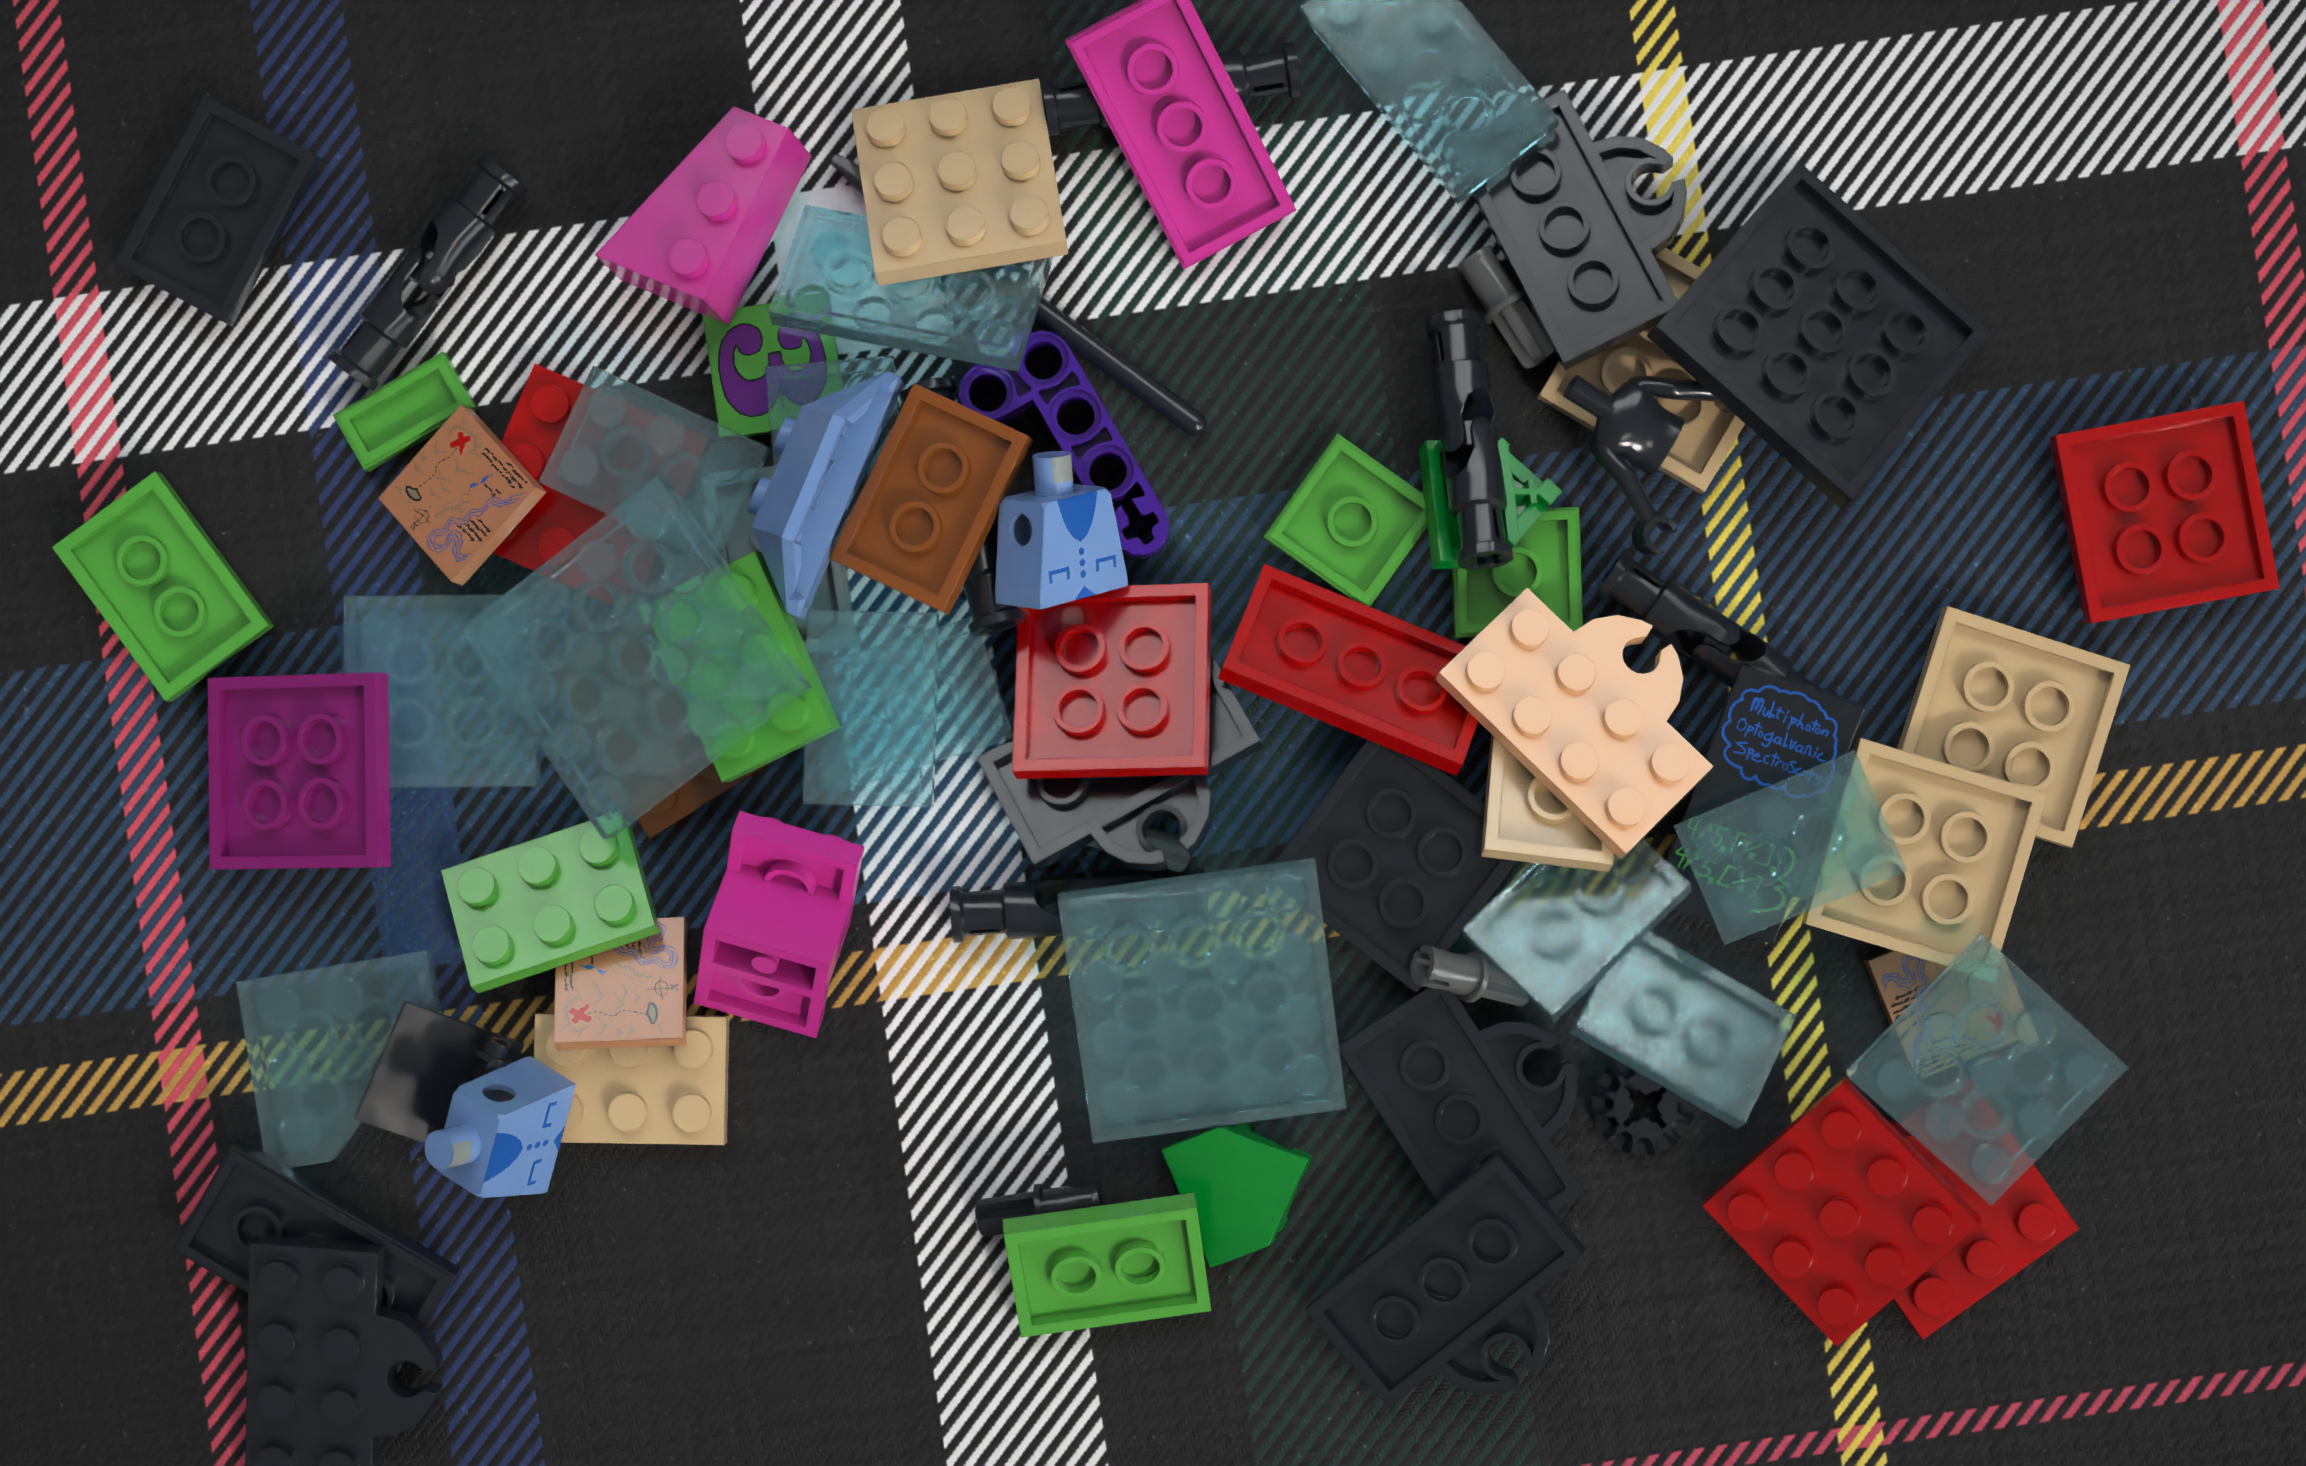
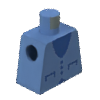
M1049 451L1032 455L1035 490L1004 497L999 504L995 583L996 604L1041 610L1128 586V576L1111 493L1105 487L1073 484L1071 452Z
M529 1056L460 1085L453 1093L444 1129L433 1131L426 1138L425 1155L428 1162L438 1172L473 1195L482 1198L546 1193L549 1188L576 1084L532 1056Z

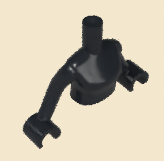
M1575 375L1565 388L1563 397L1597 418L1592 436L1593 443L1590 447L1591 452L1597 462L1620 487L1639 519L1631 534L1632 543L1641 554L1647 556L1664 554L1661 548L1651 542L1650 530L1653 525H1656L1663 532L1675 533L1677 531L1676 523L1667 516L1657 515L1636 473L1626 462L1628 461L1648 476L1654 474L1667 457L1684 425L1683 417H1679L1666 410L1653 396L1672 400L1713 401L1720 411L1726 413L1733 412L1698 381L1647 375L1634 376L1629 378L1627 382L1623 383L1611 395H1608L1582 377Z

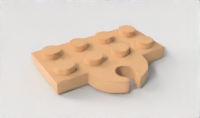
M1526 588L1439 672L1435 680L1613 853L1622 859L1713 767L1667 722L1680 702L1683 684V674L1678 654L1673 645L1670 644L1663 648L1656 656L1653 671L1645 674L1636 673L1626 666L1622 655L1623 649L1630 645L1641 644L1652 629V625L1643 620L1614 615L1593 619L1573 632L1534 593Z

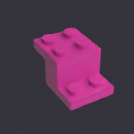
M739 811L732 829L727 869L704 927L694 1004L816 1038L824 1016L830 980L851 922L865 846L845 841L835 835H823L784 824L775 818L760 817Z

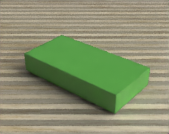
M441 352L335 413L333 417L363 469L370 472L433 436L460 405L473 411L479 408L449 356L445 352Z

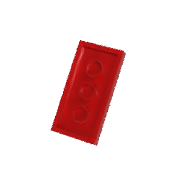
M1264 564L1218 679L1455 776L1463 765L1478 721L1435 680L1439 672L1466 647L1465 645Z

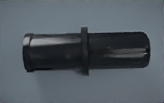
M1094 1180L1090 1183L1043 1189L1042 1184H1034L1032 1192L980 1199L975 1205L977 1228L981 1235L986 1237L1004 1234L1003 1219L1102 1206L1104 1203L1102 1194H1099L1101 1192L1100 1183L1098 1180Z

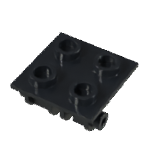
M405 1001L354 1119L425 1143L427 1136L431 1132L444 1129L453 1093L460 1085L517 1061L525 1044Z

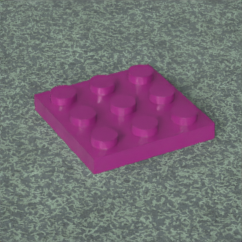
M368 672L207 678L210 870L391 867L388 673Z

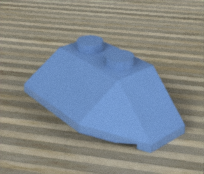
M886 371L803 405L797 419L786 417L774 443L773 453L780 455V460L771 480L763 476L760 478L751 497L748 513L756 516L752 524L753 532L785 610L794 617L805 621L829 564V557L841 535L904 385L899 375Z

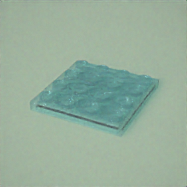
M656 476L460 628V631L603 839L616 836L718 759L741 739L762 726L770 717L796 697L803 695L812 688L760 611L751 602L728 565L666 477Z
M1314 858L1057 893L1093 1144L1346 1109L1317 869Z

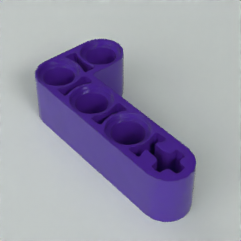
M1047 331L1029 334L972 367L964 374L959 385L961 404L993 420L1005 424L1035 406L1059 449L1071 452L1072 471L1080 485L1095 486L1090 479V470L1099 459L1114 457L1120 460L1126 468L1127 476L1118 488L1108 490L1111 493L1113 504L1125 500L1135 488H1139L1143 496L1133 498L1132 505L1143 520L1153 517L1157 521V524L1151 529L1153 540L1150 543L1144 545L1138 537L1127 540L1123 533L1127 532L1130 528L1129 519L1123 508L1119 506L1115 511V517L1123 554L1135 559H1146L1155 556L1163 549L1168 539L1169 530L1166 512L1068 344L1060 336ZM1050 348L1061 356L1062 366L1054 377L1037 379L1026 370V362L1030 354L1037 349ZM985 380H996L1007 389L1004 404L991 412L981 411L971 402L974 388ZM1074 402L1087 405L1094 413V422L1091 428L1079 435L1063 431L1058 424V416L1061 410L1066 405Z

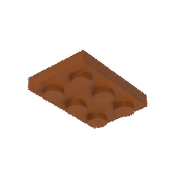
M914 383L829 558L949 615L998 515L999 504L1007 496L1033 440L1022 432Z

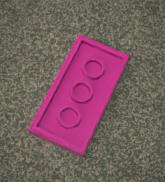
M1138 0L1065 39L1183 269L1297 211L1191 0Z

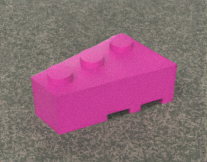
M733 107L595 256L621 281L729 325L812 156L789 128Z

